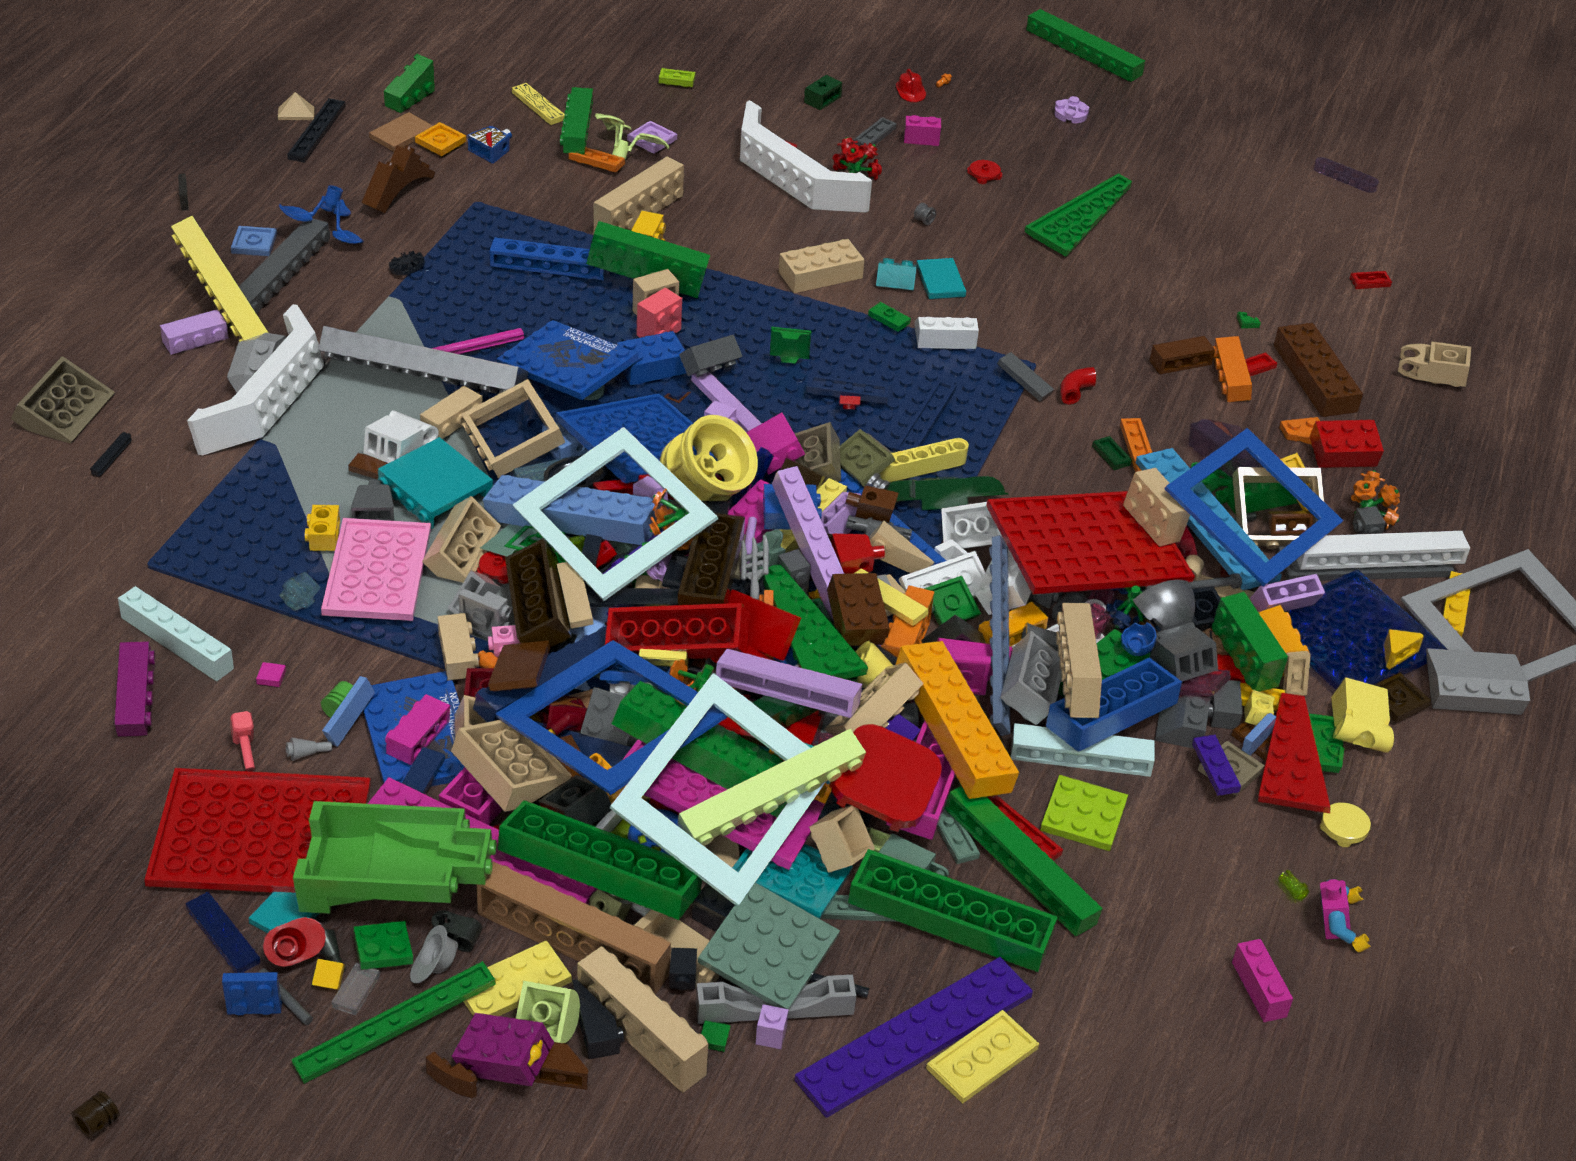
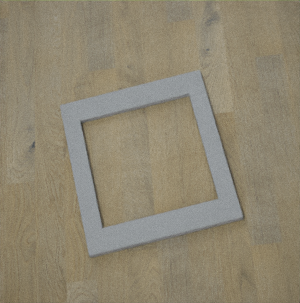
M1529 549L1413 592L1400 599L1444 650L1474 652L1432 603L1520 570L1576 631V600ZM1576 644L1521 666L1527 681H1532L1576 663Z

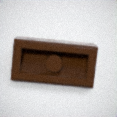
M1269 511L1270 535H1301L1313 525L1314 515L1309 511Z

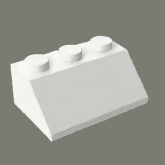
M918 317L915 320L914 325L918 348L976 349L979 332L977 318Z
M987 502L942 508L943 543L952 539L960 547L966 549L992 545V537L998 535L1002 537L986 507Z

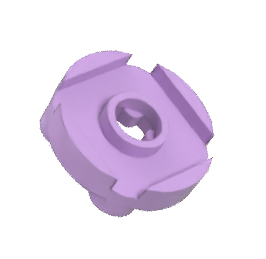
M1072 96L1069 99L1056 101L1054 111L1056 118L1063 122H1066V119L1072 120L1071 123L1074 124L1086 121L1089 114V106L1079 101L1078 97Z

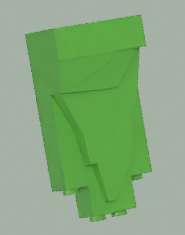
M314 801L309 817L312 835L306 859H298L293 881L299 912L330 914L331 908L334 905L373 899L451 903L452 894L457 893L458 883L486 884L487 874H492L493 861L490 858L491 855L496 853V840H492L491 829L470 828V820L466 819L465 809Z

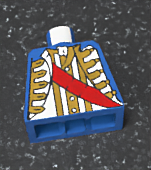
M493 126L483 128L468 134V150L493 164L509 152V139L512 138V134L508 129L500 131Z

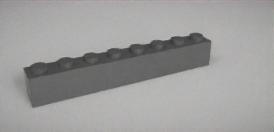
M314 218L312 221H304L239 286L256 314L329 241L330 231L327 222Z

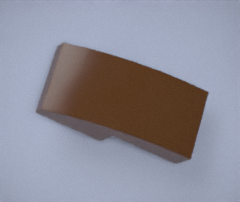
M435 1052L425 1057L426 1072L432 1079L459 1095L469 1098L477 1096V1078L470 1069L466 1070L460 1063L451 1067L445 1058L441 1059Z

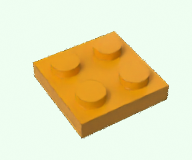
M441 122L415 136V143L440 156L466 142V135Z

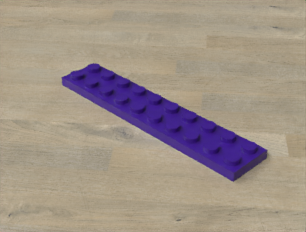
M999 957L795 1074L794 1081L821 1113L828 1118L962 1039L1000 1011L1008 1012L1030 999L1033 991Z

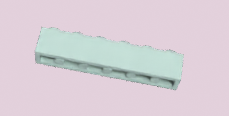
M136 586L118 598L122 619L215 681H218L234 669L232 651L229 647Z
M1015 723L1011 742V759L1151 777L1155 761L1154 740L1112 735L1078 752L1047 727Z

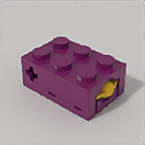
M475 1013L452 1054V1058L456 1064L460 1063L466 1070L470 1069L476 1078L532 1086L535 1080L534 1076L538 1075L549 1054L548 1050H551L554 1041L542 1022Z

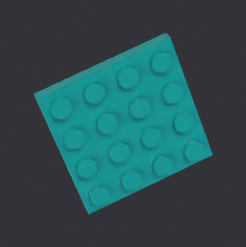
M804 844L789 870L776 865L770 860L755 883L821 919L849 877L853 866L828 872L822 862L819 850ZM747 848L732 868L739 872L753 851Z

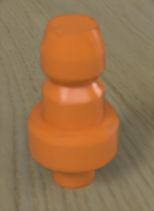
M943 74L941 79L936 82V86L939 88L944 84L950 83L951 74Z

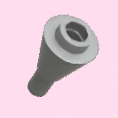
M293 737L290 738V742H286L287 757L291 756L292 761L310 756L316 752L332 750L331 742L316 743L315 741Z

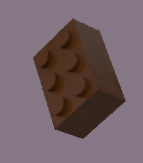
M832 574L827 594L835 629L850 646L862 645L866 641H870L875 645H883L890 627L877 574Z

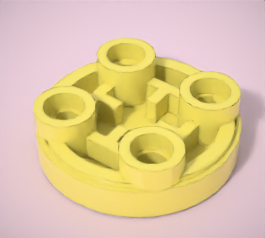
M1334 803L1330 805V814L1323 813L1320 824L1321 830L1336 840L1341 847H1350L1351 844L1359 843L1368 836L1371 822L1368 815L1361 808L1349 803Z

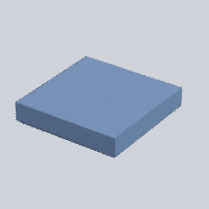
M238 226L231 246V253L270 256L277 236V229Z

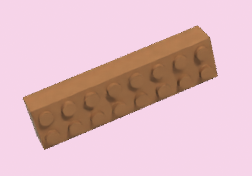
M494 861L492 874H487L486 884H477L478 915L538 943L547 940L553 950L577 961H581L602 946L607 952L613 953L626 969L632 970L636 978L644 985H648L655 995L669 977L671 943L662 937L650 934L638 926L622 921L617 916H611L600 911L595 906H589L573 896L563 894L551 886L539 883L527 875H522L511 870L508 866H502Z

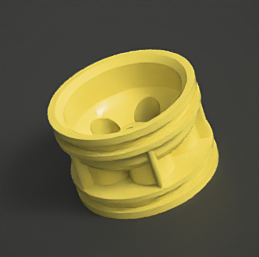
M707 415L695 421L684 433L676 436L664 447L660 457V462L701 501H727L732 495L740 492L753 481L758 468L757 453L748 434L731 419L719 415ZM693 446L697 451V455L693 453ZM709 452H711L717 458L718 461H716L712 456H710ZM715 473L721 474L724 482L718 480L715 477Z

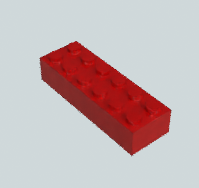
M742 603L609 608L605 645L614 640L638 656L640 649L687 651L688 659L720 658L726 649L747 654L750 613Z

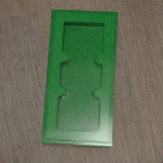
M879 302L868 311V316L897 332L901 331L911 322L910 317L882 302Z

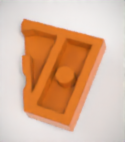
M1318 417L1285 420L1280 422L1279 427L1287 440L1312 444L1310 434L1315 421L1320 420Z

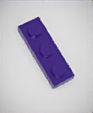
M1216 735L1193 738L1192 745L1217 796L1240 792L1241 784Z

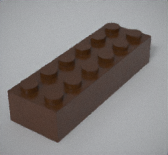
M1314 323L1278 327L1273 346L1321 417L1357 413L1363 393Z

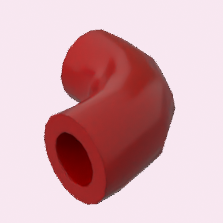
M1094 367L1076 369L1064 377L1060 384V396L1063 403L1068 405L1075 404L1081 398L1080 389L1095 386L1096 372Z

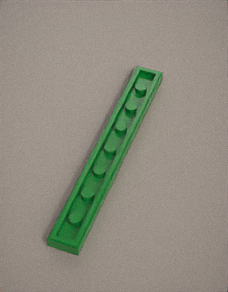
M482 961L291 1059L292 1064L305 1084L496 985L495 978Z

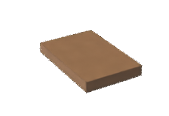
M408 112L369 132V138L394 152L397 145L403 148L405 145L415 142V136L433 125Z

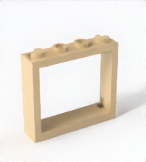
M528 379L461 414L465 421L462 423V426L466 433L472 434L469 437L475 447L479 445L477 448L482 460L487 459L484 462L488 470L493 469L498 478L566 443L559 427ZM529 400L547 430L494 457L476 426Z
M1238 467L1233 473L1236 521L1247 535L1244 483H1279L1265 468ZM1290 468L1304 483H1309L1310 489L1324 501L1321 468ZM1315 516L1313 519V524H1315L1318 521V519ZM1248 535L1257 546H1266L1267 549L1287 546L1298 537Z

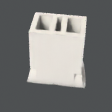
M392 410L389 416L386 415L365 427L363 453L390 463L437 439L439 432L435 426Z

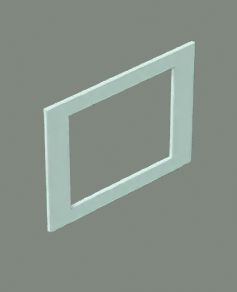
M624 427L513 504V507L545 538L549 545L603 601L718 520L717 515ZM625 451L663 489L666 488V492L689 514L608 572L602 574L541 510Z
M713 673L609 808L725 898L739 906L825 782L815 791H806L800 794L795 801L787 803L739 872L735 871L643 800L641 797L712 705L785 761L810 749L809 746Z

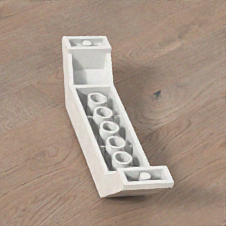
M750 100L746 102L741 131V162L811 209L849 212L869 211L871 179L860 172L845 173L828 170L761 125L762 108Z
M293 304L283 315L288 332L287 338L231 400L205 409L198 408L187 420L198 455L203 456L263 437L324 367V361L320 350H318L319 343L316 334L298 305Z

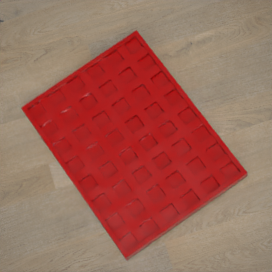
M1128 491L988 499L986 507L1032 594L1152 586L1170 580L1193 582L1195 578L1177 545L1171 543L1159 546L1123 506Z

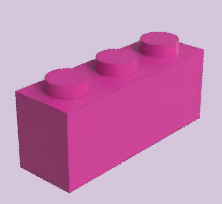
M427 694L420 701H416L412 710L400 719L399 724L394 730L391 729L387 733L385 738L387 743L386 754L411 765L422 747L427 748L449 723L450 705Z
M1257 939L1238 943L1232 963L1263 1022L1287 1018L1293 997L1262 940Z

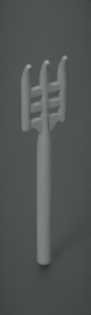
M763 535V551L758 552L756 540L754 537L752 538V554L747 555L744 540L741 541V580H751L750 597L759 600L758 581L763 575L769 574V545L766 535Z

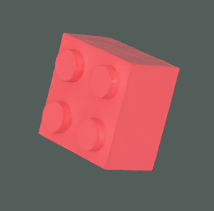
M664 288L637 304V336L642 338L664 332L674 331V333L680 331L682 297Z

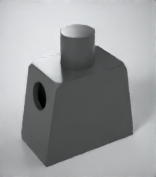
M375 479L370 480L368 485H359L351 505L352 518L394 521V506L390 487L388 485H381V482Z

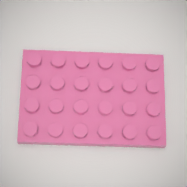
M343 518L322 603V615L413 621L424 568L422 560L427 553L431 523Z

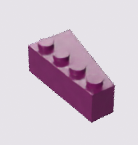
M149 641L120 642L115 709V728L118 737L148 735V726H152L150 707L153 705L152 689L155 680L156 656L155 650L150 648Z

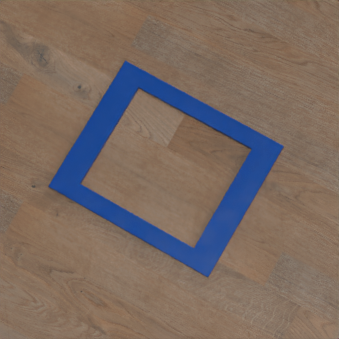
M1248 428L1164 488L1263 587L1343 522L1318 495ZM1244 450L1250 453L1318 519L1315 524L1266 563L1191 490Z
M614 640L496 713L498 719L609 795H612L629 783L669 730L606 770L529 717L615 662L686 706L691 703L698 693ZM712 705L679 749L728 716Z

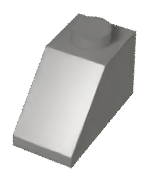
M471 570L449 604L448 609L454 614H460L458 594L463 588L484 596L487 591L497 594L500 586L486 575Z

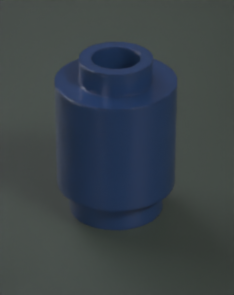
M530 401L524 402L521 406L523 424L528 430H538L543 422Z

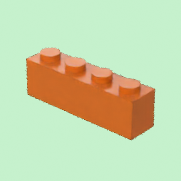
M1239 336L1215 338L1213 358H1215V368L1218 370V380L1222 382V394L1226 395L1227 402L1251 400L1252 382Z

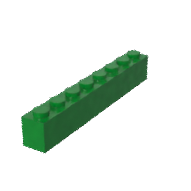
M1042 9L1028 15L1027 31L1129 82L1143 75L1145 60Z
M962 786L949 792L944 809L1053 915L1057 916V919L1075 937L1097 925L1103 908L987 797L969 799Z

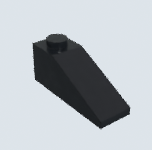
M578 979L572 980V990H575L579 996L580 1013L578 1020L588 1060L620 1054V1043L624 1042L622 1027H617L615 1017Z

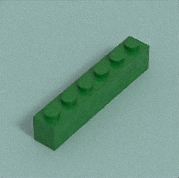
M572 87L571 94H568L560 135V146H563V153L585 154L593 107V88Z

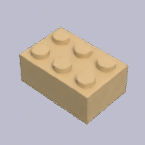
M1156 468L1134 473L1123 506L1159 546L1180 542L1190 514L1164 489L1170 483Z

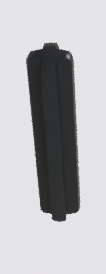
M122 432L91 466L90 470L93 476H101L132 441L130 433Z

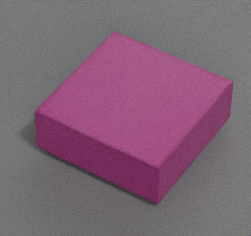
M263 662L256 678L257 684L280 687L286 673V665Z

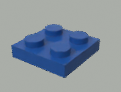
M278 972L223 973L222 985L227 1014L269 1015L281 1013L282 1001Z

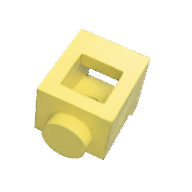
M1253 690L1244 707L1245 722L1257 725L1267 714L1271 713L1274 715L1273 702L1275 697Z

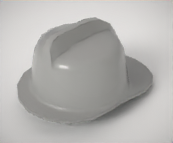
M435 926L427 935L423 947L411 968L410 978L413 983H420L431 973H442L451 966L456 955L458 943L447 936L444 926Z

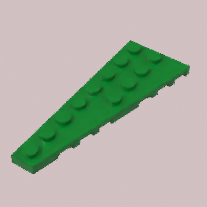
M1118 173L1026 225L1024 232L1066 257L1131 188L1132 181Z
M782 565L770 566L769 574L762 577L765 589L773 590L774 606L801 617L790 645L793 650V658L797 660L799 667L842 679L867 675L868 666Z

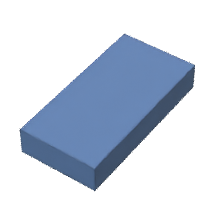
M1267 714L1245 737L1242 751L1251 756L1273 732L1276 720L1275 715Z

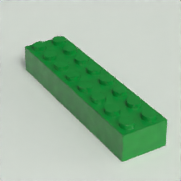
M640 681L620 701L611 724L648 744L669 730L687 706L679 703L673 697L654 689L650 684ZM719 724L679 749L672 757V759L727 790L784 762L778 756L770 754L761 749L757 744L745 740L734 731L728 730ZM787 802L778 805V808L770 814L778 817L787 805Z
M525 800L499 826L497 850L677 920L682 917L701 892L702 879L671 855Z
M870 849L867 850L851 883L848 903L994 957H1001L1005 961L1039 972L1058 918L1055 915Z

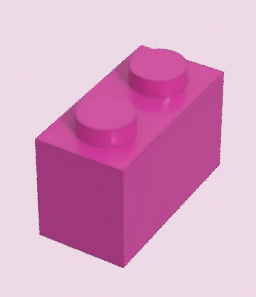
M917 115L906 116L904 143L939 146L941 118L919 117Z

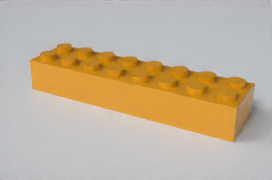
M938 641L901 646L895 665L907 663L924 683L918 689L919 694L913 699L968 798L973 799L1012 793L1019 771L944 642Z

